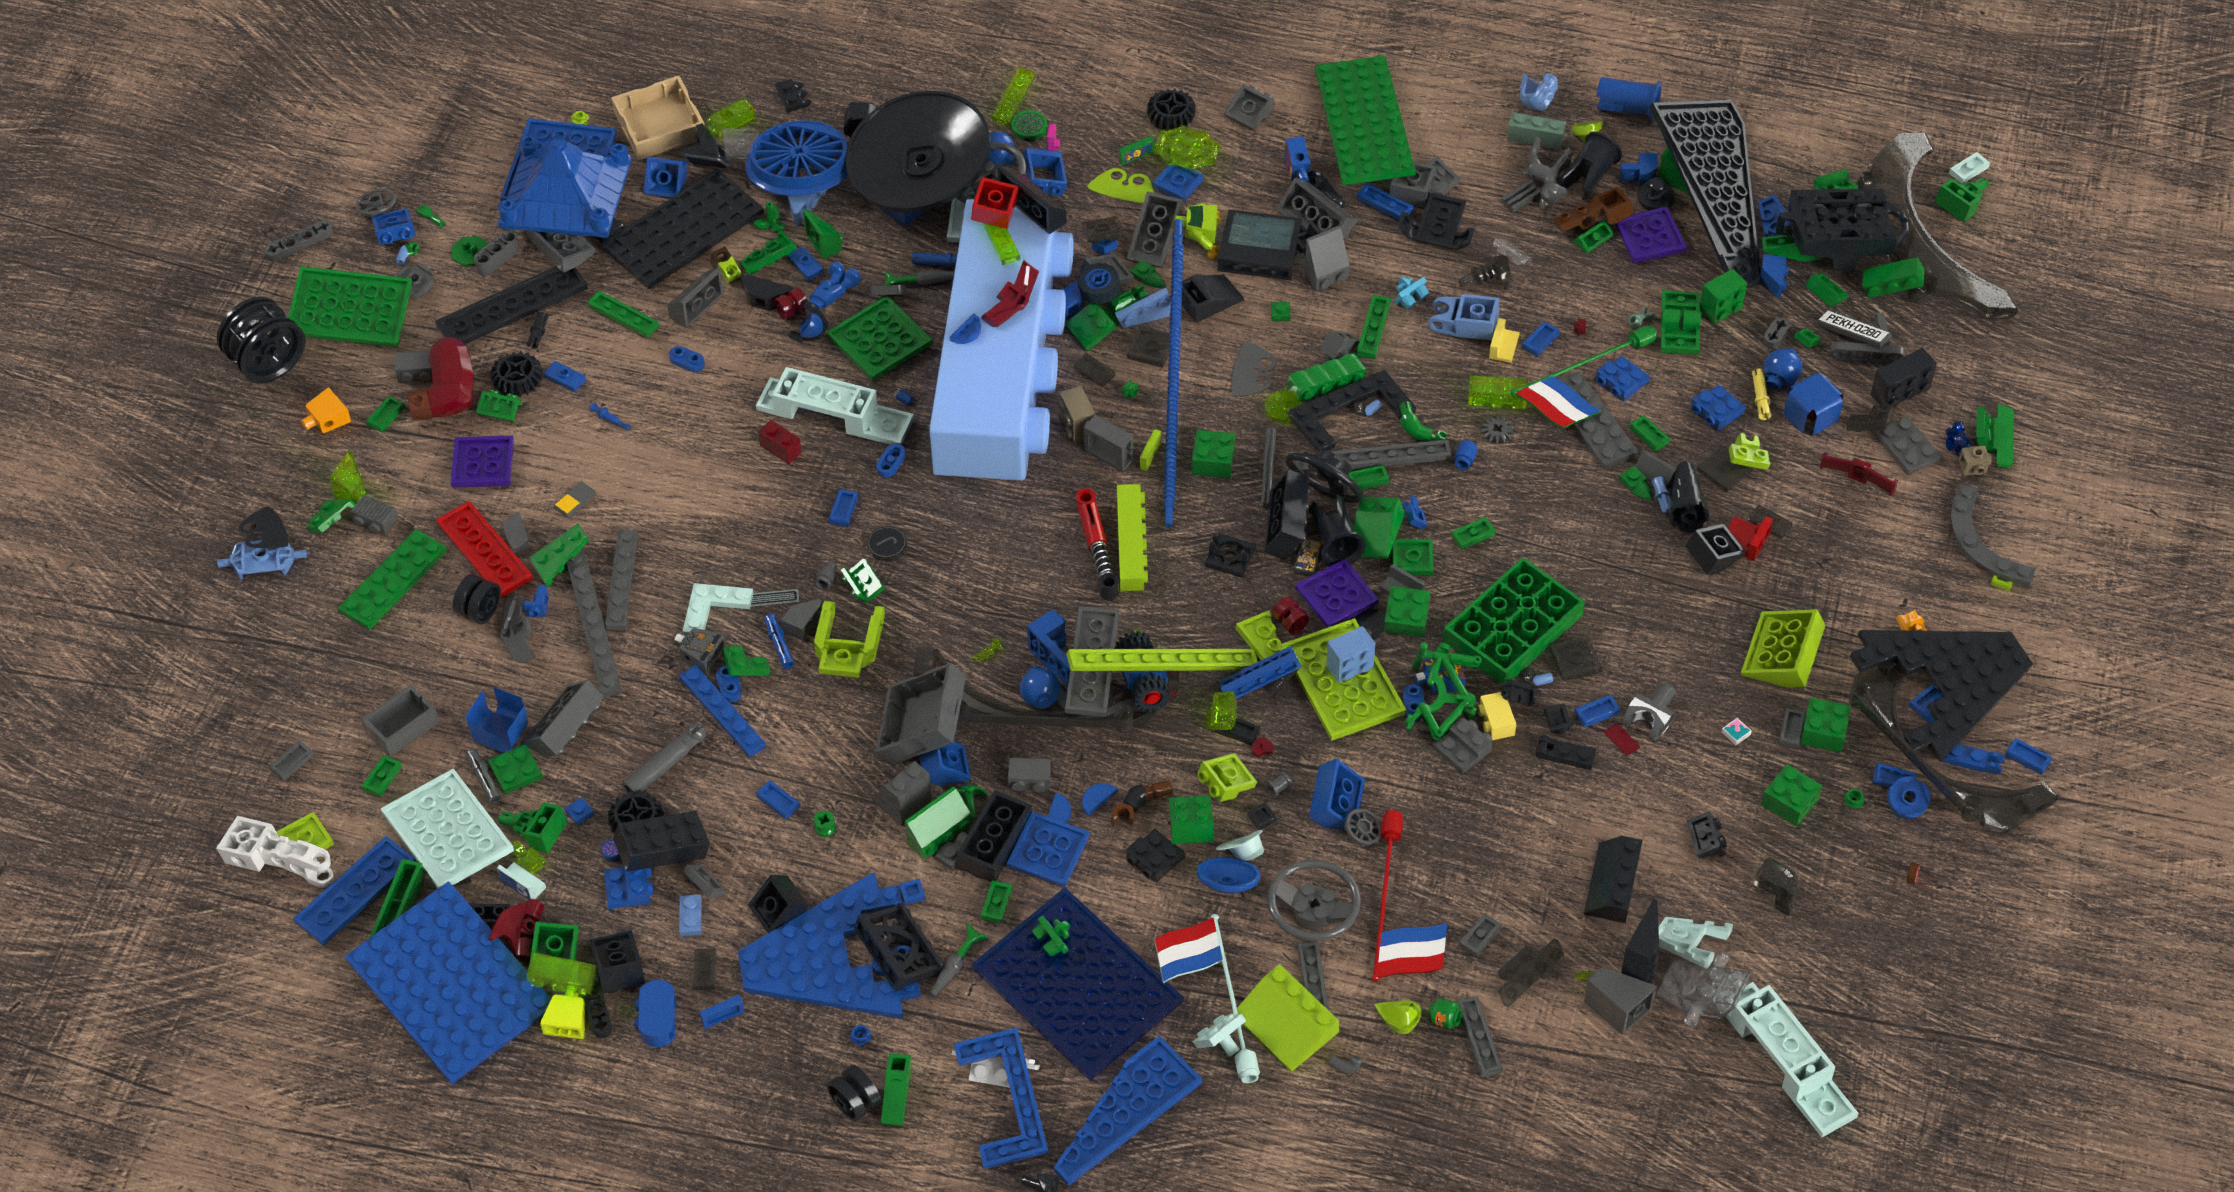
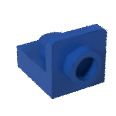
M538 585L537 593L533 595V601L524 602L523 607L526 616L546 617L549 601L546 585Z

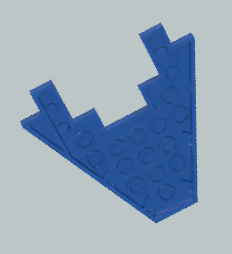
M871 873L739 950L738 957L744 992L902 1019L903 1012L900 1001L921 997L919 982L904 986L902 990L895 992L888 980L874 981L871 964L850 968L844 936L857 934L854 926L858 915L874 913L901 903L902 898L899 885L878 889L875 873Z

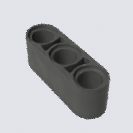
M505 230L474 256L479 275L488 276L520 250L516 231Z

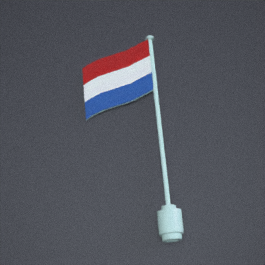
M1217 914L1211 915V919L1195 926L1168 932L1154 940L1163 984L1177 976L1201 971L1222 962L1234 1015L1238 1014L1218 925L1219 916ZM1239 1026L1237 1032L1241 1051L1234 1057L1237 1073L1243 1083H1253L1258 1080V1075L1260 1074L1257 1057L1254 1051L1245 1048L1241 1026Z

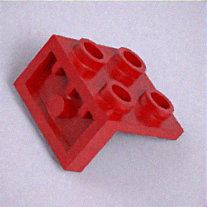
M1766 516L1763 522H1759L1758 525L1737 517L1732 519L1728 530L1745 550L1746 554L1743 557L1752 561L1756 560L1771 533L1772 518Z

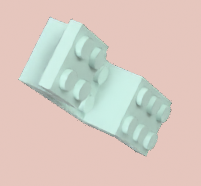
M788 367L785 368L780 380L770 377L756 404V410L788 419H793L798 407L845 419L846 434L889 445H902L914 420V414L878 405L876 390Z
M1754 982L1718 1001V1008L1741 1037L1744 1038L1753 1033L1784 1072L1783 1090L1821 1138L1858 1117L1859 1113L1832 1081L1835 1070L1834 1064L1770 985L1759 990Z

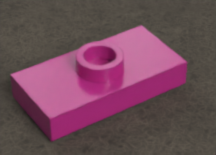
M1050 124L1047 133V150L1057 151L1060 147V138H1057L1056 124Z

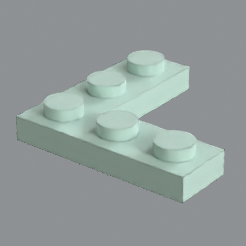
M694 583L683 627V635L688 636L693 628L705 630L710 606L750 609L753 589Z

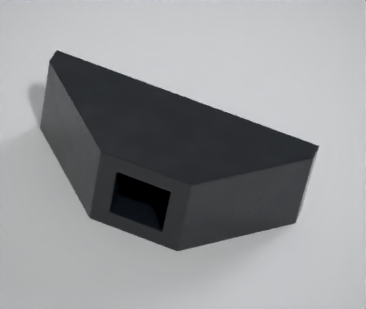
M741 274L740 276L742 289L752 307L767 311L776 309L774 305L775 298L784 294L788 295V292L794 289V287L761 279L752 275Z

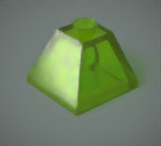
M348 450L329 480L335 500L351 499L356 504L362 495H366L353 452Z

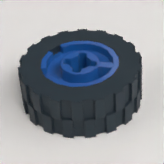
M1107 263L1091 264L1085 267L1078 276L1080 295L1088 303L1104 304L1110 302L1120 292L1119 274L1112 265L1110 266Z

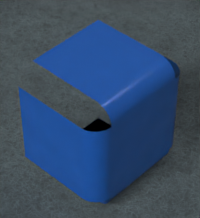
M1815 373L1788 388L1784 415L1804 433L1807 415L1814 409L1817 415L1813 433L1815 435L1839 421L1844 395L1823 374Z
M493 687L498 704L496 712L494 713L489 710L484 691H482L467 713L466 719L473 742L504 753L506 750H512L529 722L522 697Z

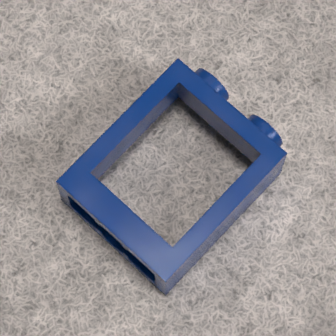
M1026 148L1023 154L1026 162L1025 176L1033 184L1038 185L1044 193L1062 196L1067 185V179L1061 152ZM1033 167L1052 169L1054 180L1035 178Z

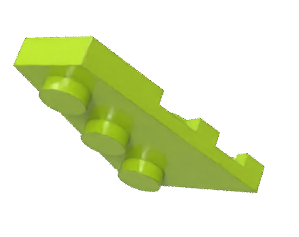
M1270 610L1236 624V631L1249 647L1255 650V654L1260 660L1283 650L1281 641L1276 634L1275 624L1271 620Z

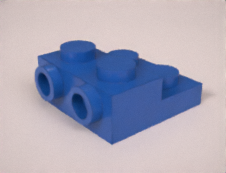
M408 208L371 216L379 245L391 244L397 240H408L416 236Z
M1621 355L1614 362L1609 360L1596 370L1595 381L1610 391L1613 396L1618 397L1624 402L1650 381V376Z
M1717 385L1710 391L1705 389L1693 397L1691 402L1692 411L1717 431L1746 411V407L1720 385Z
M625 867L604 870L608 910L651 904L650 895H654L652 882L648 883V878L652 877L651 868L626 872Z

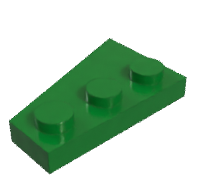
M576 524L529 557L548 587L553 583L552 579L554 576L565 569L564 565L570 558H574L589 539L582 527Z

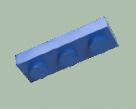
M1368 183L1357 193V200L1397 220H1400L1402 212L1409 213V215L1413 212L1412 205Z

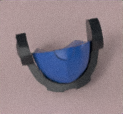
M805 301L803 306L810 312L807 318L800 324L801 332L790 331L788 336L797 342L820 340L828 328V320L816 304Z

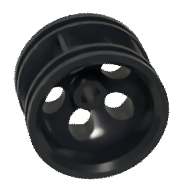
M263 296L253 297L236 305L224 317L217 331V345L219 349L237 365L238 369L248 380L254 383L272 382L288 373L301 358L306 343L305 334L292 319L285 316L282 308L274 300Z

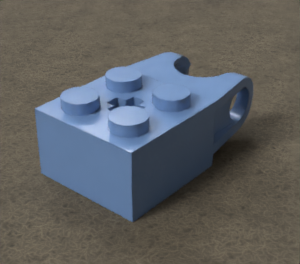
M1462 294L1461 297H1438L1434 300L1433 309L1439 314L1430 317L1428 322L1429 328L1434 332L1455 337L1483 340L1493 339L1499 318V298ZM1444 303L1447 307L1442 308L1439 307L1437 304ZM1432 322H1441L1442 326H1436Z

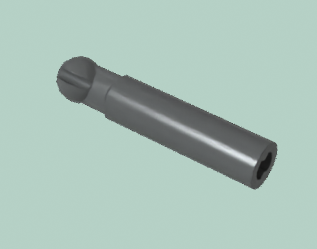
M700 723L689 725L684 733L670 741L622 782L625 792L630 795L631 791L634 794H637L639 790L644 792L685 757L691 748L704 740L706 737L705 727Z

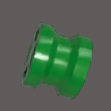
M820 811L814 816V828L817 835L829 837L835 832V820L831 812Z

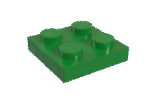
M1094 303L1088 304L1065 323L1087 351L1117 328L1102 308Z
M1395 539L1392 547L1393 564L1411 575L1433 576L1432 539Z
M526 744L488 760L489 766L504 794H508L543 778Z

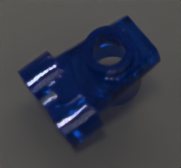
M1956 421L1952 424V427L1945 430L1947 436L1946 448L1949 451H1955L1958 456L1962 448H1969L1970 440L1965 436L1963 421Z

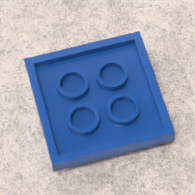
M1032 811L1007 862V867L1065 888L1086 846L1090 832Z

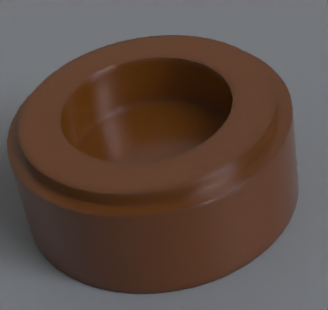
M1913 862L1910 864L1907 883L1916 884L1920 864Z

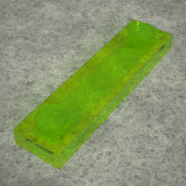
M1018 67L992 115L993 122L1010 125L1036 77L1035 71Z
M982 223L1002 265L1020 260V254L1008 229Z

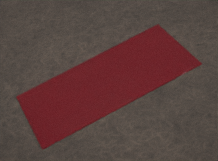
M1618 723L1603 731L1626 756L1641 747Z

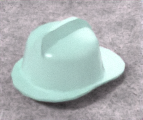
M1263 830L1227 841L1217 846L1216 850L1229 849L1237 859L1252 860L1264 853L1259 836Z

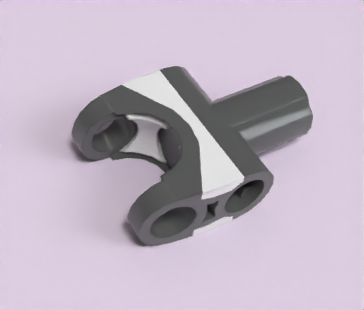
M1661 683L1650 699L1638 693L1631 701L1622 724L1629 727L1630 724L1637 721H1645L1652 727L1649 739L1656 741L1667 730L1675 716V712L1668 709L1667 706L1675 696L1676 691L1671 685Z

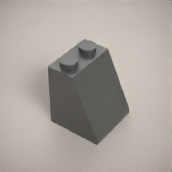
M914 761L887 783L875 796L873 802L902 826L908 818L932 801L929 773Z
M1602 967L1598 972H1592L1587 978L1584 1002L1623 1035L1652 1010L1656 987L1653 984Z

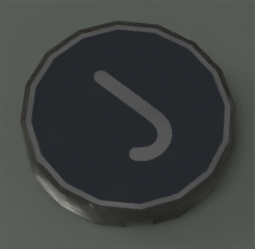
M894 527L878 528L870 534L867 540V548L870 555L879 561L880 559L885 560V562L897 560L905 553L907 547L904 533Z

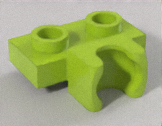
M1741 433L1737 437L1735 444H1731L1729 447L1731 463L1768 470L1770 466L1768 451L1759 449V437L1754 436V441H1749L1746 439L1745 434Z

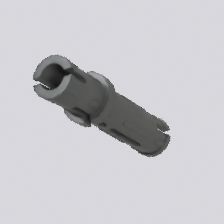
M477 749L468 751L465 756L472 767L471 771L481 784L489 803H498L502 797L487 771V764L482 761Z

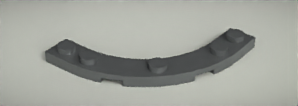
M1959 484L1952 504L1951 525L1954 539L1960 550L1974 565L1978 564L1986 569L1988 574L1997 576L1998 579L2030 588L2036 568L2002 558L1982 543L1973 528L1971 516L1979 489Z

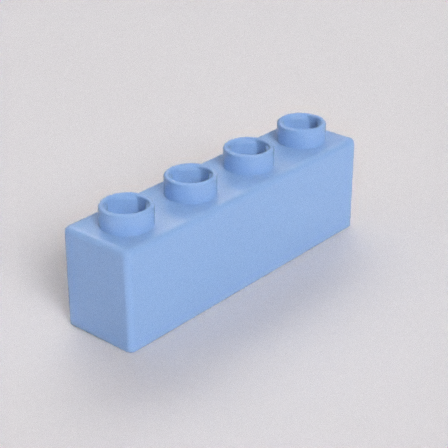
M967 199L929 429L933 474L1021 481L1027 475L1029 453L1045 454L1048 447L1049 409L1036 407L1038 393L1053 394L1056 388L1058 369L1057 349L1045 348L1044 346L1046 334L1062 335L1064 330L1066 295L1064 290L1053 289L1054 277L1069 278L1071 276L1074 240L1072 233L1057 232L1056 230L1048 234L1016 207L1008 229L971 220L974 199ZM1023 260L1027 261L1039 270L1028 304L1023 310H1019L999 327L990 326L981 319L982 315L1000 302L996 298L1008 281L1014 285ZM975 313L981 323V333L978 338L966 344L951 342L950 336Z

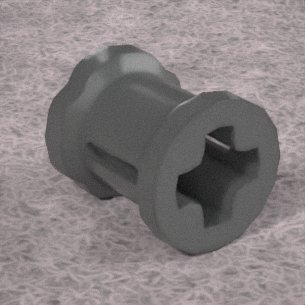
M1282 771L1278 777L1271 781L1267 780L1265 787L1268 793L1275 798L1284 789H1290L1292 781Z

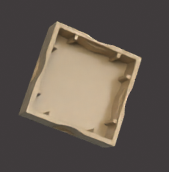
M680 76L657 82L646 88L632 90L611 97L614 114L638 161L697 142L695 132H697L696 125L704 124V121L696 106L691 102L688 91Z

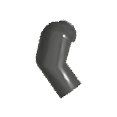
M1353 1055L1351 1060L1343 1061L1333 1056L1329 1066L1347 1074L1358 1071L1362 1067V1058L1358 1055Z

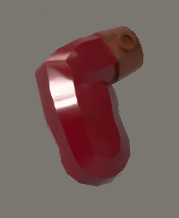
M454 337L441 338L432 345L428 355L433 384L427 389L424 387L407 393L412 421L448 417L465 411L473 404L474 372L470 351L463 342Z

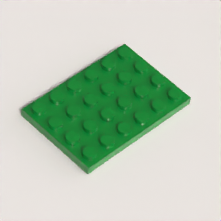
M300 266L288 318L292 319L302 329L305 337L399 347L413 281L412 278Z

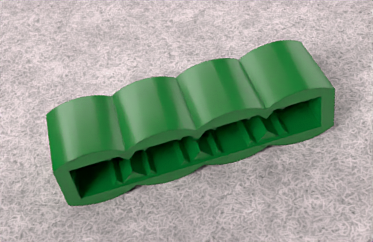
M1347 354L1339 359L1329 360L1322 365H1315L1306 370L1292 373L1288 376L1287 386L1298 401L1310 400L1315 395H1325L1330 390H1337L1345 387L1347 384L1364 379L1366 368L1355 354Z

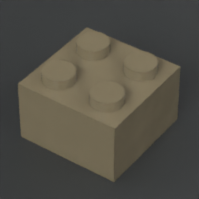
M1082 386L1060 392V400L1058 401L1060 413H1058L1059 421L1065 425L1066 435L1072 439L1074 445L1084 442V424L1095 415Z

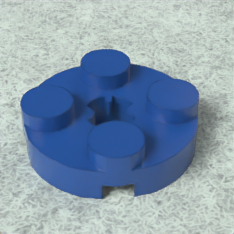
M1912 776L1899 778L1887 791L1889 807L1899 818L1913 819L1919 817L1926 811L1930 803L1928 787ZM1906 792H1908L1909 795H1913L1914 799L1911 800V803L1907 802L1904 799V796H1906Z

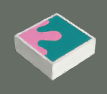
M1736 718L1722 728V733L1733 744L1737 745L1751 735V730Z

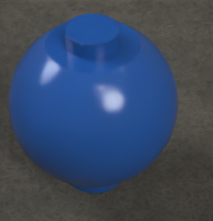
M1002 131L990 132L991 142L1006 143L1015 147L1012 138ZM991 149L988 161H992L993 164H1006L1011 167L1016 158L1007 151Z
M1791 348L1777 349L1767 356L1763 366L1765 377L1768 379L1766 384L1774 390H1780L1781 386H1790L1800 378L1802 362L1795 350Z
M1033 666L1027 671L1020 682V695L1030 707L1036 709L1050 707L1059 697L1060 682L1057 676L1048 669Z

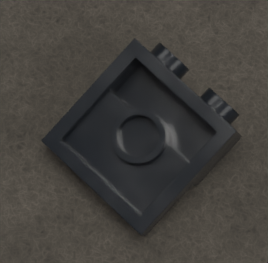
M1155 828L1146 837H1139L1126 849L1127 862L1133 867L1136 866L1146 878H1151L1156 883L1185 858V852L1177 845L1172 844L1168 838Z

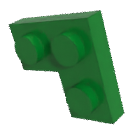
M731 645L722 647V656L730 676L770 675V666L766 657L746 658L742 646Z

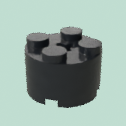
M850 102L844 113L843 131L845 136L847 137L848 135L851 138L862 120L878 106L875 103Z

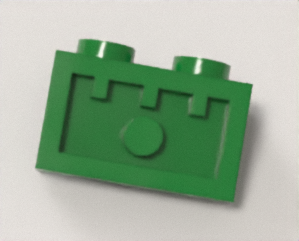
M490 389L489 392L482 391L476 413L514 422L518 406L522 407L523 403L516 395L507 394V396L500 395V392Z

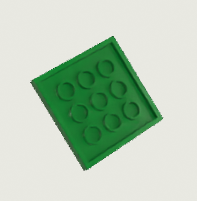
M887 295L826 332L827 338L872 382L933 345V339Z

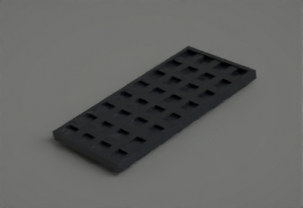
M715 169L603 242L602 249L647 289H650L762 215L764 208L720 170Z

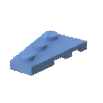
M1164 288L1115 314L1123 328L1170 316L1171 297L1167 289Z

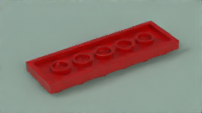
M470 501L436 519L440 529L485 581L490 580L500 586L501 598L533 580L531 572Z

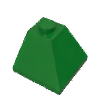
M807 209L803 210L805 234L821 258L825 259L843 251V237L841 233L836 232L833 226Z

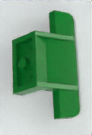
M1998 404V418H1991V415L1987 414L1985 406L1977 407L1976 438L1978 445L1985 446L1989 453H1997L1998 467L2010 468L2013 463V409Z

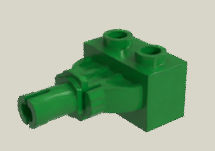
M1981 177L1975 183L1970 182L1968 185V182L1959 184L1951 178L1941 185L1935 203L1957 219L1965 222L1975 215L1982 197L1981 191L1989 186V182Z
M546 802L542 803L539 810L523 811L519 814L502 811V815L498 817L499 824L512 826L514 833L520 834L527 841L530 849L547 854L568 822L561 806Z

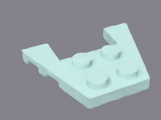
M1665 917L1659 925L1658 946L1708 969L1714 959V952L1696 948L1704 935L1727 940L1732 932L1733 924L1725 923L1724 926H1714V922L1706 921L1704 924H1695L1692 919Z

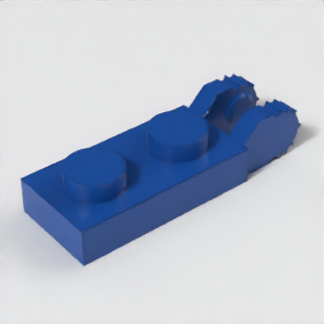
M1958 744L1943 762L1983 773L1985 771L1999 774L2002 772L2000 763L2002 764L2005 758L2004 755L1997 752L1989 753V751Z

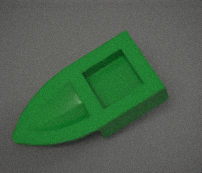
M1142 260L1130 270L1134 279L1145 285L1155 288L1166 287L1163 278L1156 273V268Z
M1635 466L1619 475V480L1634 495L1645 500H1652V491L1646 482L1647 478Z

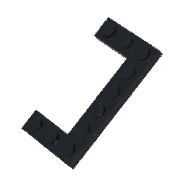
M1383 370L1288 410L1287 416L1317 452L1319 449H1332L1336 443L1318 419L1378 394L1399 420L1402 417L1399 408L1401 403L1405 402L1407 408L1406 402H1410L1413 414L1416 413V407L1390 375Z

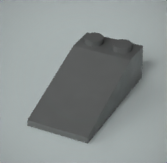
M1152 192L1146 193L1128 252V261L1138 263L1142 260L1151 266L1163 268L1173 243L1175 216H1183L1185 209L1183 199Z

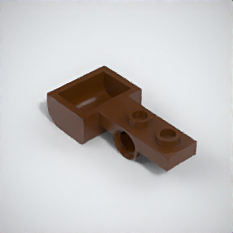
M1615 187L1592 197V203L1579 206L1568 213L1560 214L1554 218V223L1561 232L1578 225L1583 230H1589L1594 226L1595 218L1603 216L1610 225H1613L1632 215V201L1618 187Z

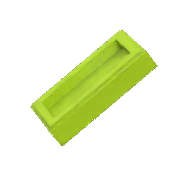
M1155 429L1152 432L1140 455V470H1148L1161 445V431Z

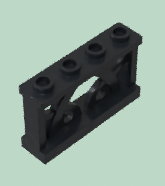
M902 902L898 903L897 906L868 915L866 913L858 915L854 930L895 992L902 990L904 986L938 976L943 967L942 958L937 955L931 942L927 940L921 927L913 919L910 910ZM895 918L899 923L897 925L894 920L892 926H888L887 921ZM892 936L911 944L908 957L900 952L890 951L888 946L891 943ZM921 959H923V961L925 962V964L927 965V967H926V968H919V967H917L916 965H918V966H924V963H922V962L920 961ZM909 968L913 971V972H910V973L905 974V972H906Z

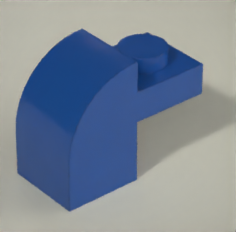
M1639 153L1637 164L1621 163L1620 181L1638 182V187H1640L1645 182L1656 177L1657 153Z

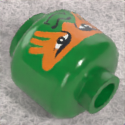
M1439 998L1434 1004L1430 1005L1428 1015L1431 1016L1433 1025L1452 1029L1455 1025H1459L1462 1018V1009H1460L1457 1002Z

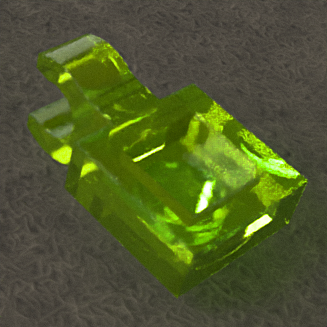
M519 840L512 843L513 853L519 857L516 859L517 865L530 874H535L546 865V860L532 847L527 851Z

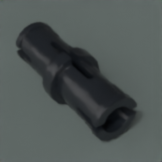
M537 312L535 322L530 328L531 333L527 346L530 347L531 343H533L532 349L539 347L541 337L545 334V325L549 316L545 314L543 318L544 312Z

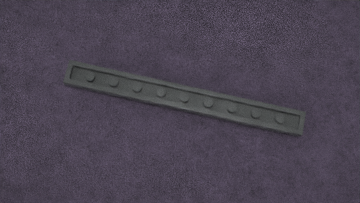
M582 548L566 564L600 691L604 697L622 693L586 556Z

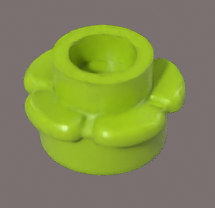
M577 111L571 116L572 123L587 125L589 116L583 111Z

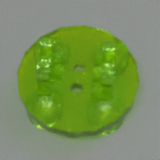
M1284 387L1283 390L1273 392L1266 398L1264 403L1265 415L1275 421L1291 424L1292 421L1287 416L1288 410L1302 405V401L1296 399L1294 390L1288 391L1287 387Z

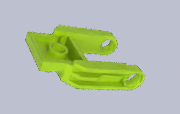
M824 601L814 640L815 655L820 660L819 674L859 678L861 668L875 661L884 624L885 607H874L875 610L874 614L871 615L865 643H862L860 641L829 639L836 605L835 602Z

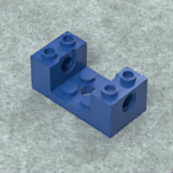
M1052 609L1027 625L1028 650L1048 670L1057 674L1068 686L1070 666L1066 652L1064 653L1061 650L1066 646V621L1062 615H1058Z

